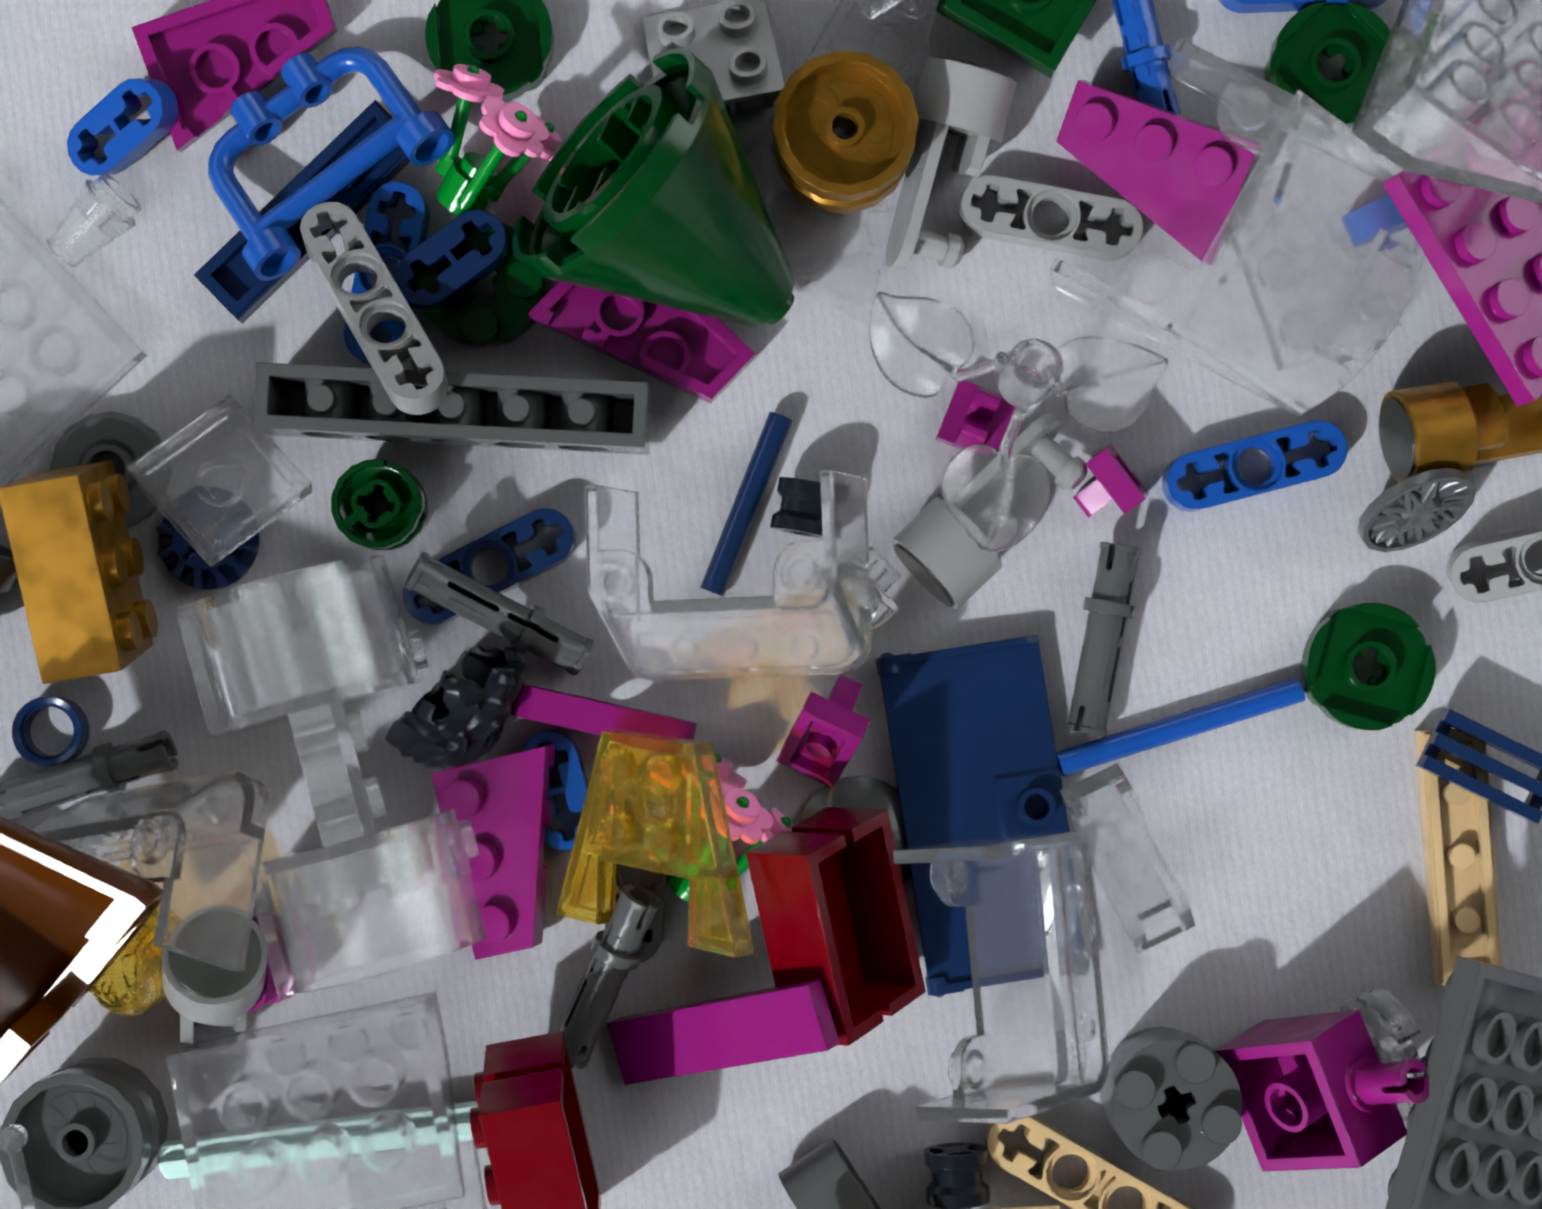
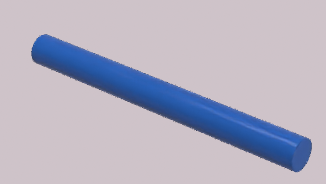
M1298 677L1067 748L1056 752L1058 766L1062 776L1070 775L1305 701L1304 689Z

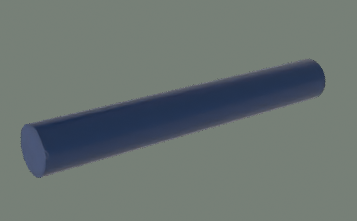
M769 412L700 588L724 597L793 420L778 413Z

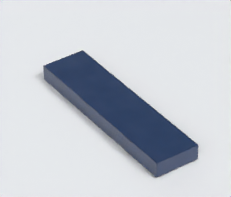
M374 100L259 211L260 214L263 216L393 117ZM399 146L326 202L342 203L357 214L370 201L373 193L380 186L389 183L410 160ZM301 220L287 230L299 247L301 257L296 266L285 275L269 281L259 280L242 256L247 239L240 230L194 276L238 321L244 323L310 259L300 231ZM333 228L322 232V235H326L329 239L336 234Z

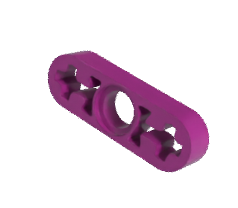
M523 684L522 690L511 706V715L688 755L691 754L697 723L528 684Z

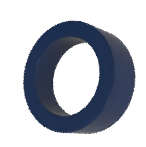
M58 696L40 697L29 701L18 711L12 726V738L19 754L28 762L45 767L55 766L76 759L85 749L90 732L87 716L81 707L70 699ZM48 707H56L64 711L73 724V739L68 748L58 755H48L41 752L34 745L31 738L30 730L33 719L40 711Z

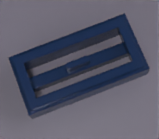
M1443 709L1416 766L1529 822L1538 824L1542 817V811H1540L1542 807V754L1451 709ZM1451 727L1540 770L1536 779L1448 737L1447 735ZM1442 749L1528 791L1529 794L1525 802L1436 760L1440 750Z

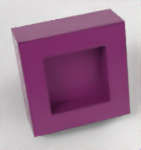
M960 378L935 440L992 461L1000 452L1019 401Z
M1110 443L1086 463V466L1096 479L1076 493L1073 499L1089 518L1112 500L1115 501L1124 514H1127L1143 502L1149 492Z

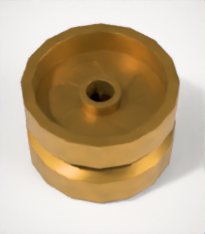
M840 50L812 58L790 75L776 99L772 151L779 176L795 197L819 211L850 214L874 207L895 191L909 167L915 147L918 126V114L912 92L894 68L870 54ZM840 128L845 136L853 133L855 135L849 139H841L834 134L833 129Z

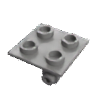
M730 0L641 17L652 77L662 72L652 62L656 55L673 48H686L712 71L725 105L728 104L730 115H736L735 103L740 102L742 110L767 106V109L774 107L773 101L778 98L782 91L784 81L766 0Z

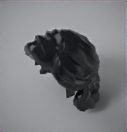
M481 645L470 648L462 662V672L466 679L461 678L457 680L455 679L456 675L444 670L437 688L426 693L413 707L412 712L406 711L387 731L385 740L397 748L402 757H412L414 762L423 763L427 768L453 769L476 761L488 753L501 738L504 722L512 712L510 706L515 702L519 692L522 690L527 675V666L521 661L517 652L507 646L504 651L499 648L486 650Z

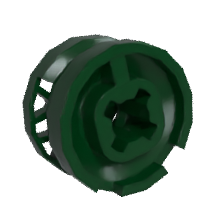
M365 460L351 466L338 478L331 495V513L338 529L350 541L373 550H395L409 544L421 532L428 516V498L421 482L407 469L386 460Z

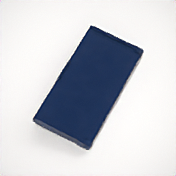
M1038 635L916 654L893 655L891 653H883L879 658H875L878 676L880 675L927 975L925 981L928 995L943 997L945 994L962 992L970 988L1090 969Z

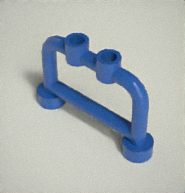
M360 46L341 48L327 55L319 62L310 53L297 54L291 57L281 69V77L287 84L285 88L269 100L259 91H250L238 97L231 106L230 113L237 124L226 131L215 143L209 157L208 176L215 193L247 239L242 256L259 280L269 281L277 279L296 266L301 257V251L287 230L302 220L309 209L317 204L326 202L399 146L413 165L426 166L442 158L454 143V134L441 115L436 111L422 112L389 64L373 50ZM354 72L364 74L394 115V118L262 216L235 177L234 164L237 157L252 145L260 146L273 141L282 131V122L302 107L312 108L325 102L332 94L333 84L343 76Z

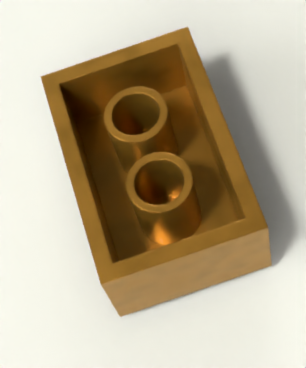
M108 460L38 472L0 487V503L42 684L122 671L153 646L152 637H156L158 632L154 606L149 599L143 600L138 575H142L144 571L142 549L136 537H129L124 512H128L130 509V495L125 478L122 474H115L113 461Z

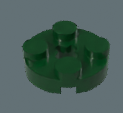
M440 0L437 7L434 3L427 17L425 28L426 47L436 70L453 71V67L456 64L476 65L479 69L491 75V83L499 85L504 89L502 101L504 102L516 99L525 92L536 89L543 82L546 69L552 60L554 52V31L549 13L542 0ZM495 23L499 33H508L506 42L499 44L498 51L486 53L481 45H473V37L482 35L484 33V24Z
M1326 2L1316 3L1295 14L1275 38L1264 70L1265 79L1270 85L1272 95L1284 113L1295 122L1304 127L1311 128L1318 134H1334L1339 130L1354 128L1362 124L1387 102L1395 88L1397 76L1394 77L1396 70L1394 57L1398 53L1396 42L1390 29L1379 16L1368 8L1349 2L1345 6L1337 4L1325 5ZM1323 53L1328 58H1333L1337 54L1343 56L1346 63L1341 71L1346 79L1338 81L1333 77L1328 80L1324 78L1319 72L1322 67L1318 60L1319 54Z
M502 223L509 236V251L506 259L494 270L497 274L494 276L492 283L497 289L496 293L490 298L482 293L471 298L464 292L443 308L425 311L432 323L443 334L460 344L469 346H488L493 344L498 346L516 340L534 324L535 321L529 319L528 313L545 296L543 293L545 279L539 277L515 257L512 248L515 228L505 223ZM476 226L469 229L466 233L470 241L469 245L454 257L458 261L468 252L475 249L482 256L488 254L493 249L488 239L495 231L490 229L488 232L482 233ZM448 261L434 271L429 270L425 265L420 266L416 274L419 279L416 285L417 289L424 288L431 295L436 293L441 288L437 281L438 275L450 267L452 263Z
M1359 603L1331 611L1313 629L1303 651L1302 675L1305 681L1304 690L1306 696L1329 719L1348 728L1382 730L1393 726L1392 724L1401 722L1406 716L1413 715L1420 709L1432 690L1436 662L1431 645L1426 644L1424 635L1417 628L1420 626L1409 614L1396 607L1382 603ZM1370 648L1376 651L1374 655L1375 662L1384 665L1381 676H1370L1366 685L1358 680L1359 672L1353 669V661L1355 657H1363L1366 649Z

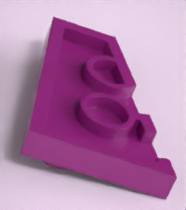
M210 0L131 27L150 79L164 82L173 91L177 99L178 115L176 123L170 130V134L176 150L183 152L231 114L230 109L233 102L238 97L250 91L260 92L281 76L283 65L291 57L300 53L312 52L338 31L327 0Z
M1086 80L1077 81L1056 140L1058 144L1209 268L1213 267L1216 263L1262 145Z
M558 282L528 313L529 319L710 404L755 357V353L718 318L563 282Z
M555 744L431 773L475 960L530 949L543 942L547 867L543 864L545 826L550 825L552 801L547 800L549 767L554 766Z

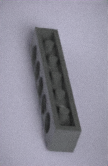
M257 362L253 427L272 436L649 455L652 390L648 382L445 372L448 391L442 405L430 413L412 415L399 410L392 403L373 368ZM404 370L407 383H412L416 390L427 386L426 379L422 380L415 370Z

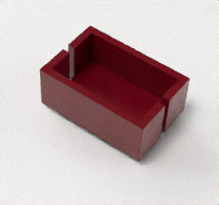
M826 807L792 826V832H782L746 852L775 987L821 978L840 1044L838 1045H851L884 1022L883 1015H894L926 992L888 809Z
M559 1031L486 1045L484 1070L474 1074V1087L478 1107L470 1109V1125L476 1149L487 1148L490 1165H485L484 1178L490 1205H501L502 1209H601L600 1187L564 1032Z

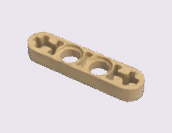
M1005 1108L995 1113L987 1123L984 1132L985 1145L993 1161L1002 1169L1072 1209H1108L1110 1195L1116 1189L1123 1186H1131L1141 1192L1143 1199L1141 1209H1157L1159 1202L1165 1204L1160 1209H1195L1192 1205L1027 1111L1018 1108ZM1019 1124L1024 1125L1023 1134L1028 1142L1042 1151L1044 1150L1047 1138L1054 1141L1042 1154L1038 1172L1030 1170L1037 1161L1027 1151L1015 1147L1009 1155L1003 1153L1005 1145L999 1137V1133L1003 1128L1013 1132ZM1074 1154L1080 1156L1087 1163L1085 1179L1074 1188L1061 1187L1054 1182L1052 1177L1055 1162L1064 1155Z

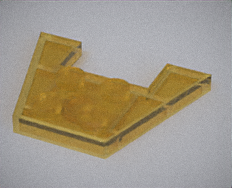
M624 729L602 731L556 915L597 925L608 923L616 907V865L619 864L689 879L688 947L734 958L755 954L712 742Z

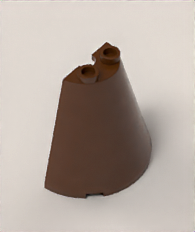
M1 816L0 1085L50 1034L49 1031L65 1016L70 1008H74L149 920L163 899L161 898L166 893L152 881Z

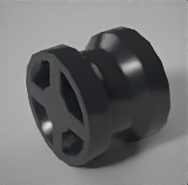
M779 477L777 491L782 497L780 510L772 515L770 528L807 537L832 539L834 525L829 519L831 507L839 502L841 488L810 480Z
M956 1142L936 1144L924 1149L925 1165L932 1173V1182L926 1187L928 1205L944 1209H966L986 1205L990 1202L989 1185L983 1181L982 1169L988 1163V1150L986 1146L976 1143Z

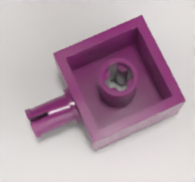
M1359 1009L1263 1020L1215 1050L1228 1063L1238 1080L1242 1094L1241 1118L1262 1172L1361 1168L1407 1135V1129L1396 1103L1419 1104L1429 1097V1076L1407 1077V1073L1425 1071L1427 1069L1425 1064L1415 1058L1380 1063Z

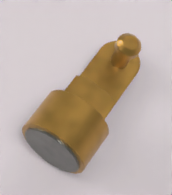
M1454 381L1389 391L1382 400L1379 414V437L1386 464L1395 480L1399 483L1408 477L1428 470L1454 468L1464 471L1468 475L1476 464L1542 453V396L1533 402L1517 407L1510 394L1498 396V393L1489 383L1461 387Z

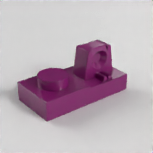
M839 675L828 699L810 692L782 746L776 762L833 788L863 739L871 720L853 711L863 685L848 677Z

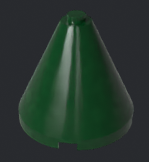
M673 48L662 52L652 60L662 71L644 85L633 75L629 74L585 116L556 152L532 189V192L541 198L544 204L534 224L523 215L518 218L513 234V253L519 261L542 278L752 327L761 326L766 322L774 324L786 315L794 302L792 291L795 280L714 75L709 67L689 49Z

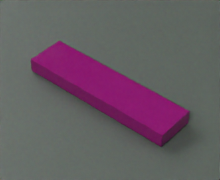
M821 978L624 1016L607 1023L625 1085L823 1052L840 1044Z

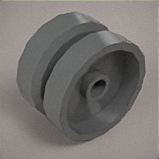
M89 1057L66 1065L51 1075L35 1082L12 1103L0 1128V1162L8 1184L26 1205L34 1209H108L150 1174L158 1163V1154L162 1143L167 1141L168 1115L160 1091L141 1070L118 1059Z

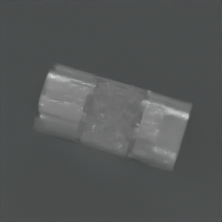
M382 555L368 556L361 559L363 567L360 568V571L349 572L347 563H343L340 560L242 584L231 588L232 592L228 593L231 603L222 606L216 604L215 598L212 596L202 598L194 603L175 607L209 737L214 739L290 721L320 833L321 844L244 867L259 927L267 943L268 961L278 999L297 993L332 988L400 970L463 949L487 937L468 861L470 858L479 856L470 819L458 821L455 809H448L376 828L374 818L387 815L377 776L363 779L357 754L368 752L369 746L360 712L358 710L346 714L344 706L418 685L420 678L417 670L429 667L419 629L410 632L406 630L386 557Z

